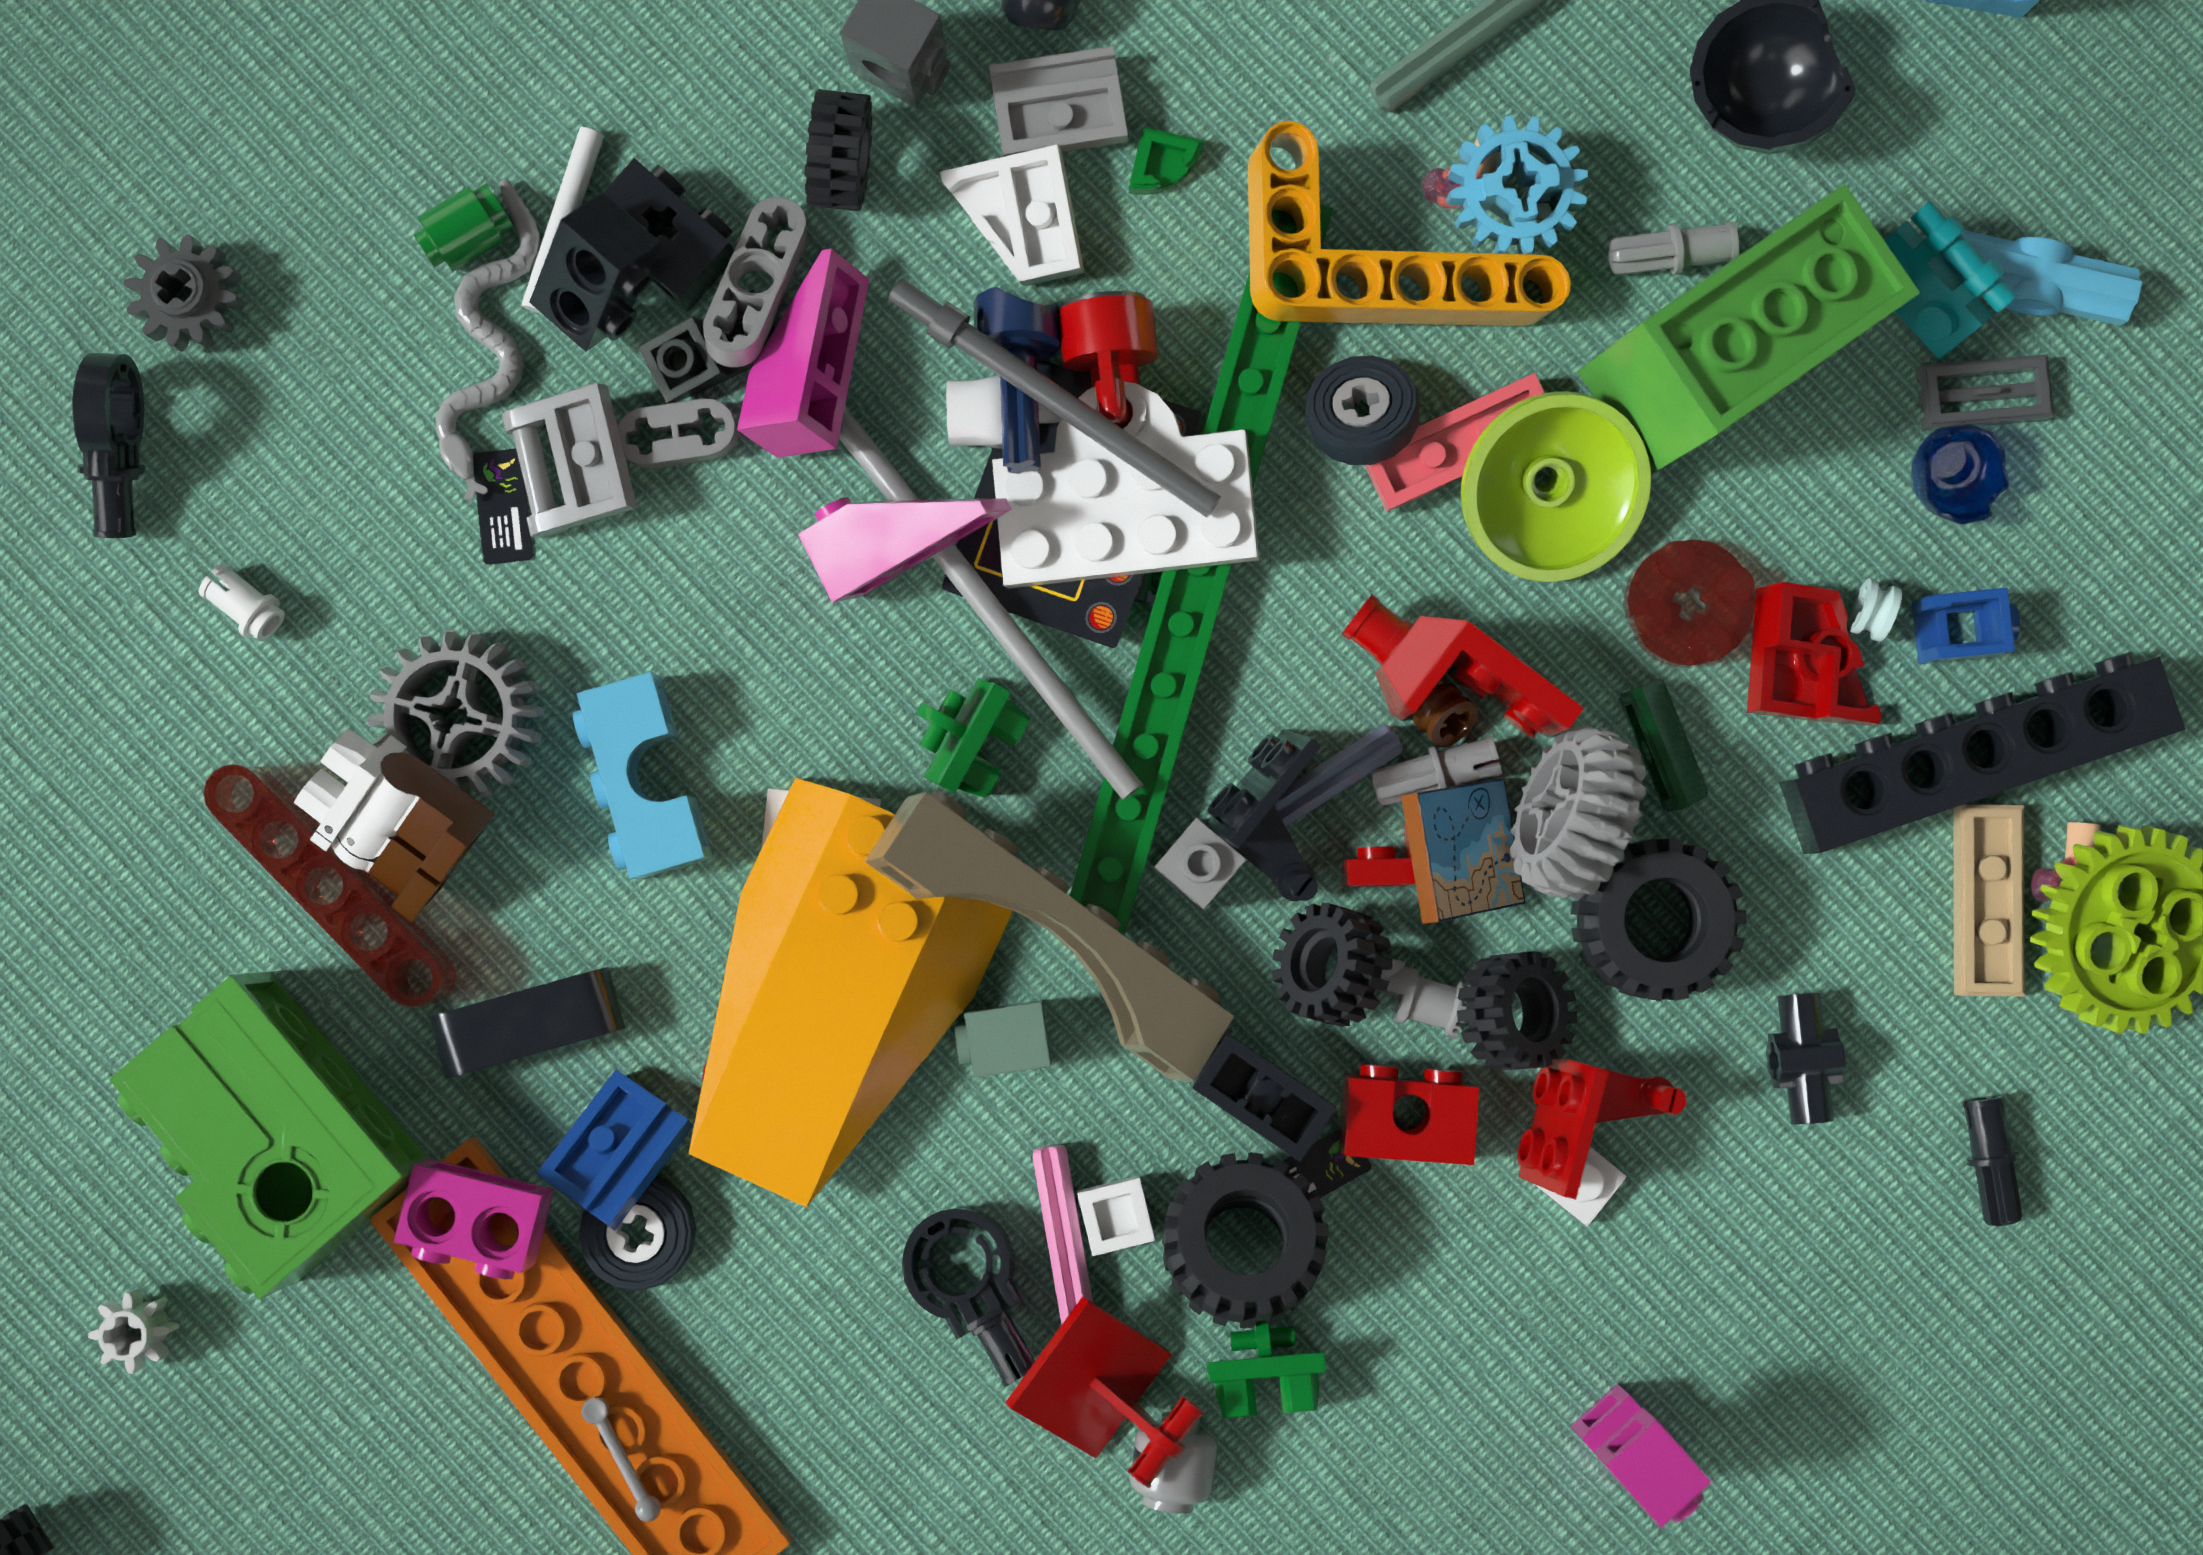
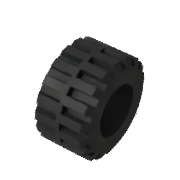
M1670 838L1627 843L1624 849V860L1615 863L1612 877L1608 881H1601L1599 889L1593 895L1585 894L1579 901H1572L1571 915H1577V928H1571L1574 942H1580L1584 952L1579 955L1587 967H1593L1598 973L1596 978L1607 986L1619 989L1620 993L1632 997L1656 1001H1677L1689 998V994L1692 992H1705L1714 986L1712 979L1716 975L1725 976L1734 964L1728 961V958L1732 951L1741 952L1745 940L1744 938L1737 937L1738 924L1747 925L1746 910L1737 909L1735 899L1743 897L1738 883H1729L1725 875L1730 870L1721 860L1712 861L1707 857L1709 851L1698 845L1689 846L1683 844L1684 840ZM1651 881H1662L1673 886L1682 895L1689 911V928L1685 939L1674 952L1661 958H1652L1641 954L1629 940L1624 923L1625 910L1630 897L1641 885Z
M1249 1152L1247 1160H1236L1235 1153L1221 1155L1219 1164L1211 1166L1207 1161L1196 1168L1195 1176L1191 1180L1185 1178L1177 1188L1176 1197L1173 1202L1170 1201L1166 1214L1162 1244H1164L1163 1261L1165 1270L1170 1271L1172 1276L1171 1285L1178 1296L1184 1294L1189 1299V1308L1200 1315L1202 1311H1205L1214 1316L1213 1323L1226 1326L1227 1321L1240 1322V1328H1254L1256 1322L1266 1320L1267 1324H1271L1281 1320L1283 1313L1288 1310L1293 1312L1303 1302L1307 1293L1312 1290L1327 1255L1325 1248L1329 1238L1328 1223H1323L1322 1220L1324 1206L1320 1197L1312 1198L1308 1192L1311 1183L1302 1174L1296 1179L1287 1173L1289 1164L1279 1159H1276L1274 1166L1262 1162L1263 1154ZM1233 1208H1249L1261 1212L1275 1224L1280 1232L1283 1248L1279 1260L1272 1268L1258 1274L1243 1275L1227 1270L1213 1258L1206 1245V1231L1211 1220L1218 1214Z

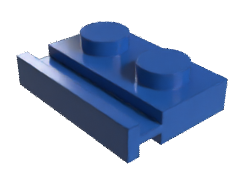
M616 1069L536 1174L615 1231L694 1125L688 1118L674 1111L662 1100Z

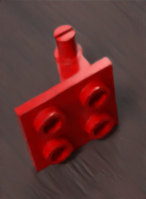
M1564 1057L1559 1060H1552L1553 1065L1541 1068L1535 1079L1533 1099L1537 1105L1531 1128L1523 1133L1519 1142L1517 1161L1521 1167L1518 1177L1560 1196L1576 1200L1596 1123L1647 1115H1662L1664 1113H1671V1115L1679 1114L1686 1105L1685 1093L1679 1088H1674L1669 1080L1660 1076L1640 1078L1639 1076H1630Z
M1084 1296L1076 1304L1005 1402L1011 1410L1094 1458L1098 1457L1127 1417L1150 1439L1136 1461L1127 1470L1133 1478L1148 1488L1152 1486L1153 1481L1171 1456L1175 1459L1180 1457L1185 1450L1182 1441L1200 1416L1205 1413L1193 1401L1181 1395L1178 1403L1160 1426L1137 1402L1172 1354L1157 1342Z

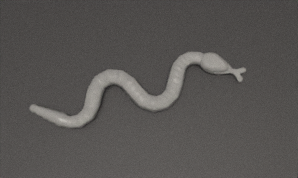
M508 179L501 180L499 188L502 191L503 199L506 201L507 210L510 212L509 215L513 221V227L520 235V247L513 256L482 264L464 275L454 295L456 319L471 337L497 355L500 363L498 372L488 380L464 387L450 394L439 405L440 408L435 418L436 433L440 440L441 457L451 471H454L458 476L466 480L468 485L466 499L468 501L474 499L475 492L486 494L488 490L485 486L476 483L473 478L474 467L471 447L467 440L457 433L456 421L464 412L506 399L521 382L524 366V357L516 339L482 313L479 308V298L483 291L512 282L529 272L540 250V234L536 227V220L530 214L529 209L524 205V201L518 196V192L513 188V184Z

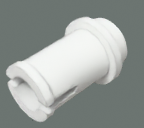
M220 564L211 572L220 579L219 582L229 591L223 590L208 576L204 578L199 588L200 596L212 602L238 623V630L242 636L246 638L255 637L259 641H263L273 635L282 624L285 612L279 608V599L272 594L264 596L235 573L228 564Z

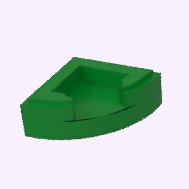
M1142 127L1129 184V194H1155L1168 190L1180 183L1197 164L1204 141Z

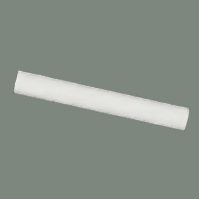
M580 127L521 304L522 307L542 314L529 301L559 222L582 205L604 139L603 134L586 127Z

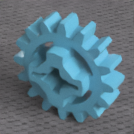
M1512 115L1505 116L1499 134H1496L1486 123L1480 126L1476 134L1480 146L1468 141L1463 142L1457 154L1466 164H1452L1447 177L1454 183L1460 184L1461 187L1451 190L1446 201L1447 205L1463 206L1464 210L1457 217L1454 225L1457 229L1466 228L1470 225L1477 229L1471 244L1475 248L1481 246L1489 238L1496 242L1495 254H1505L1510 245H1517L1519 254H1532L1534 241H1538L1545 250L1549 251L1558 242L1554 228L1566 234H1569L1574 228L1577 221L1568 211H1581L1586 204L1587 197L1573 190L1584 184L1588 178V171L1571 168L1570 164L1575 160L1580 150L1578 146L1561 150L1557 145L1563 131L1557 126L1547 136L1539 134V118L1532 116L1525 130H1517L1516 122ZM1529 151L1539 155L1548 164L1544 165L1542 162H1540L1531 154H1529ZM1497 152V170L1494 173L1483 174L1482 178L1476 179L1479 166L1489 156ZM1511 174L1513 177H1516L1519 187H1529L1522 201L1518 199L1515 189H1504ZM1558 196L1554 211L1546 219L1536 223L1538 215L1537 204L1550 201L1552 197ZM1485 211H1492L1503 219L1506 225L1495 221Z

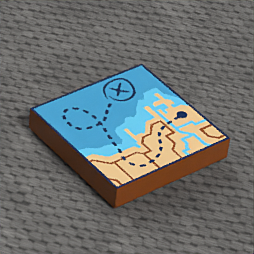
M1505 778L1401 795L1422 924L1451 920L1526 903L1521 875L1514 872L1515 859L1510 855V848L1515 837L1510 832L1513 825Z

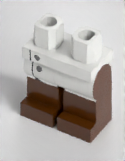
M347 729L330 746L321 760L322 764L348 782L346 787L321 768L303 787L294 803L321 823L310 840L324 851H327L332 846L335 854L344 863L353 868L365 870L398 897L391 907L412 923L443 888L496 814L420 759L403 753L406 746L390 735L376 748L351 729Z

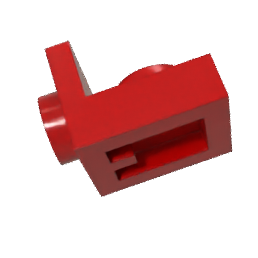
M1405 822V858L1396 859L1395 847L1391 846L1358 847L1357 859H1348L1342 862V887L1416 886Z

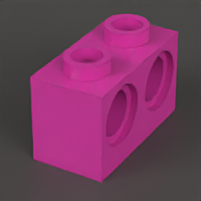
M429 1158L413 1164L394 1242L412 1246L411 1255L420 1260L448 1264L453 1256L476 1262L475 1271L482 1275L499 1279H513L515 1272L523 1273L536 1265L554 1189ZM434 1197H441L453 1206L455 1222L451 1230L440 1229L431 1221L429 1206ZM496 1213H506L517 1222L519 1237L515 1245L502 1244L494 1237L491 1226Z

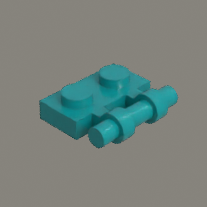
M1929 200L1910 217L1927 236L1923 239L1906 220L1884 241L1920 292V294L1895 310V312L1940 360L1993 315L1978 298L1979 295L1997 313L2004 309L2018 295L2001 278L2005 271L1993 258L1986 261L1961 234L1965 230L1964 226L1953 215L1947 219ZM1939 252H1942V254L1953 264V266L1965 277L1964 281H1962L1958 277V275L1938 255Z

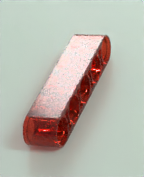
M235 764L222 766L212 772L205 783L203 792L205 805L211 814L392 1000L399 1005L415 1007L438 1003L449 995L454 988L456 979L455 967L449 956L415 921L411 923L391 907L395 901L365 870L356 869L344 863L335 854L332 846L327 851H324L310 840L320 824L294 803L295 798L273 775L263 769ZM246 778L253 787L254 795L248 808L239 811L233 804L232 791L238 781ZM289 823L297 831L298 844L291 855L284 857L278 851L275 840L280 828ZM333 868L341 876L343 888L338 899L329 903L320 893L319 884L323 874ZM373 914L383 918L388 930L385 942L377 949H374L367 943L363 933L365 922ZM418 959L428 964L432 971L433 979L431 986L424 994H418L408 984V970L412 963Z

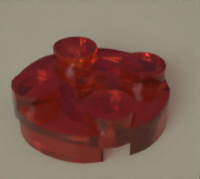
M1694 539L1669 542L1643 559L1632 572L1624 592L1623 606L1625 617L1629 618L1630 628L1636 635L1634 639L1640 648L1653 659L1669 666L1681 668L1712 663L1734 650L1747 635L1755 610L1753 596L1754 579L1749 570L1741 566L1737 558L1716 544ZM1692 587L1700 592L1699 600L1705 604L1703 614L1694 613L1689 618V621L1679 617L1681 606L1673 602V597L1676 592L1686 593Z

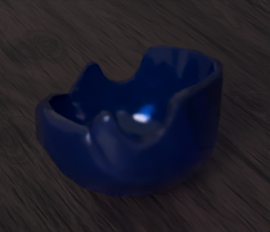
M1967 422L1936 429L1923 440L1912 458L1911 488L1927 511L1959 525L1984 521L1993 515L1991 510L1993 502L2010 485L2005 468L2007 463L2006 452L1993 432Z

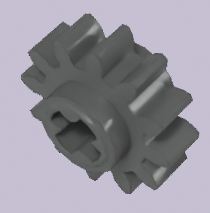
M185 235L178 251L166 240L159 238L156 242V248L160 255L159 258L153 261L141 254H137L134 257L138 266L145 270L142 279L133 277L124 280V285L141 296L140 300L132 302L126 310L128 314L138 320H147L143 327V334L156 342L166 337L169 346L184 352L189 344V336L191 335L196 342L209 349L213 344V337L210 333L212 327L216 326L226 332H233L234 330L232 322L224 316L226 309H240L245 306V302L241 298L228 291L229 287L235 286L241 281L242 276L232 267L223 266L226 254L214 245L208 246L203 250L198 240L191 235ZM186 285L192 289V293L184 302L176 297V294Z

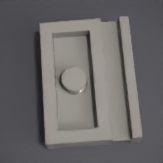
M1114 46L989 65L1003 157L1056 144L1062 152L1128 142Z

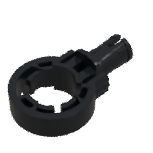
M89 353L82 359L78 367L73 388L72 413L74 431L78 446L83 453V464L78 465V473H83L85 479L92 480L93 536L98 538H129L136 536L132 481L138 480L139 474L146 472L145 465H139L138 450L144 427L142 381L138 368L129 355Z
M953 1208L930 1215L913 1230L904 1248L902 1271L908 1291L923 1309L935 1316L945 1318L956 1339L972 1332L974 1337L978 1336L1005 1388L1024 1377L1035 1362L1010 1317L1013 1315L1010 1311L1011 1307L1024 1301L1012 1280L1015 1271V1254L1011 1240L1004 1228L994 1218L976 1209ZM956 1219L972 1221L980 1225L991 1235L997 1245L996 1249H994L992 1243L984 1234H979L975 1239L976 1243L981 1245L985 1252L986 1270L980 1283L972 1291L959 1293L942 1287L936 1280L932 1267L921 1269L923 1279L929 1287V1290H926L918 1270L919 1250L925 1238L929 1241L923 1249L921 1259L928 1260L932 1259L936 1245L946 1236L952 1233H961L964 1236L973 1234L975 1228L955 1226ZM943 1222L945 1224L944 1229L934 1233V1227ZM997 1256L1000 1257V1272L997 1269ZM933 1294L942 1298L944 1304L935 1299ZM979 1295L990 1311L986 1315H983L975 1300Z

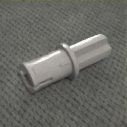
M1734 222L1680 229L1678 224L1674 223L1669 224L1666 231L1613 238L1609 244L1608 258L1612 272L1616 275L1669 269L1671 274L1678 275L1682 273L1683 267L1725 261L1731 262L1739 256V236Z
M1487 736L1482 740L1436 752L1434 746L1429 747L1428 755L1376 769L1372 772V782L1380 804L1389 805L1402 801L1401 795L1459 786L1492 776L1498 777L1502 775L1500 763L1497 762L1499 757L1492 736Z

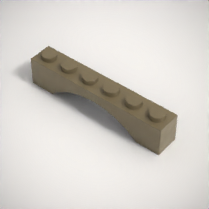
M933 791L931 795L923 792L908 796L865 859L867 864L916 899L956 897L981 900L1018 912L1047 929L1076 955L1095 980L1112 1014L1120 1044L1169 1080L1195 1081L1234 1018V1015L1217 1004L1220 995L1213 988L1193 977H1187L1186 980L1181 978L1168 968L1171 960L1161 950L1144 941H1137L1135 944L1117 931L1120 927V922L1113 915L1096 905L1087 904L1085 908L1066 894L1070 887L1062 878L1042 867H1037L1034 871L1015 857L1018 848L1006 837L990 829H986L982 833L963 818L967 813L966 810L949 796Z

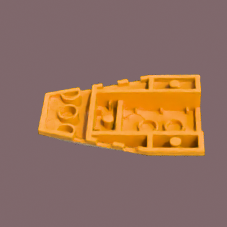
M795 778L740 894L689 1154L807 1208L881 1113L884 1112L919 1065L935 1048L950 1026L973 1000L1013 911L985 901L965 898L935 897L916 899L865 862V859L895 814L849 793Z

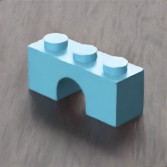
M647 672L576 693L581 709L573 711V722L582 747L592 746L598 771L590 773L591 785L599 807L601 809L609 807L616 832L608 834V843L617 869L619 871L627 869L629 879L641 880L712 859V851L696 797L685 795L664 802H656L644 793L638 781V765L643 754L655 744L678 737L661 676L653 672Z

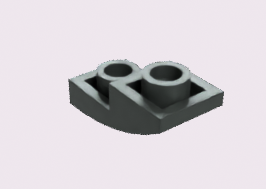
M754 289L749 291L750 293H761ZM738 308V319L734 329L730 333L722 332L723 341L732 343L736 335H744L743 316L745 312L740 311ZM690 317L638 347L668 404L688 398L752 368L757 358L753 362L741 367H727L714 361L706 349L703 331L705 317L700 320ZM775 320L763 348L777 327Z

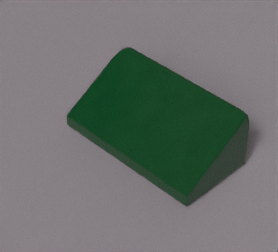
M1658 679L1620 694L1621 698H1619V701L1663 810L1667 812L1681 810L1707 797V786L1664 681Z

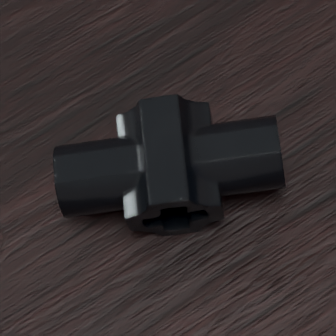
M1820 992L1777 996L1781 1033L1768 1034V1045L1766 1048L1767 1067L1772 1078L1773 1087L1779 1089L1787 1088L1791 1124L1832 1122L1834 1118L1830 1084L1843 1083V1074L1846 1068L1844 1045L1840 1040L1838 1029H1824Z

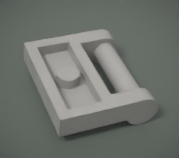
M593 383L502 413L505 432L508 435H513L530 504L532 515L527 517L526 520L531 538L558 535L566 532L569 528L637 508L607 385ZM543 425H546L565 502V505L556 507L538 432Z

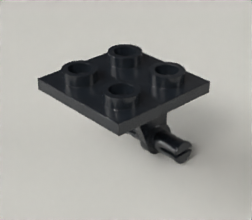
M1282 729L1277 737L1270 733L1255 747L1247 761L1252 768L1239 784L1235 786L1233 783H1229L1216 795L1207 810L1212 817L1205 825L1269 877L1280 896L1289 901L1311 900L1318 891L1317 880L1306 866L1274 805L1321 748V745L1311 737Z

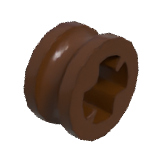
M1443 683L1433 688L1413 714V722L1423 733H1427L1428 738L1437 747H1447L1460 741L1471 730L1476 722L1478 709L1468 697H1463V692L1453 683Z

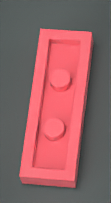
M1533 373L1418 426L1410 443L1394 457L1373 465H1364L1386 513L1462 479L1468 456L1486 427L1497 416L1516 403L1544 393L1536 374Z

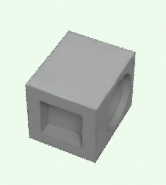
M1196 818L1153 868L1199 908L1205 909L1246 859Z

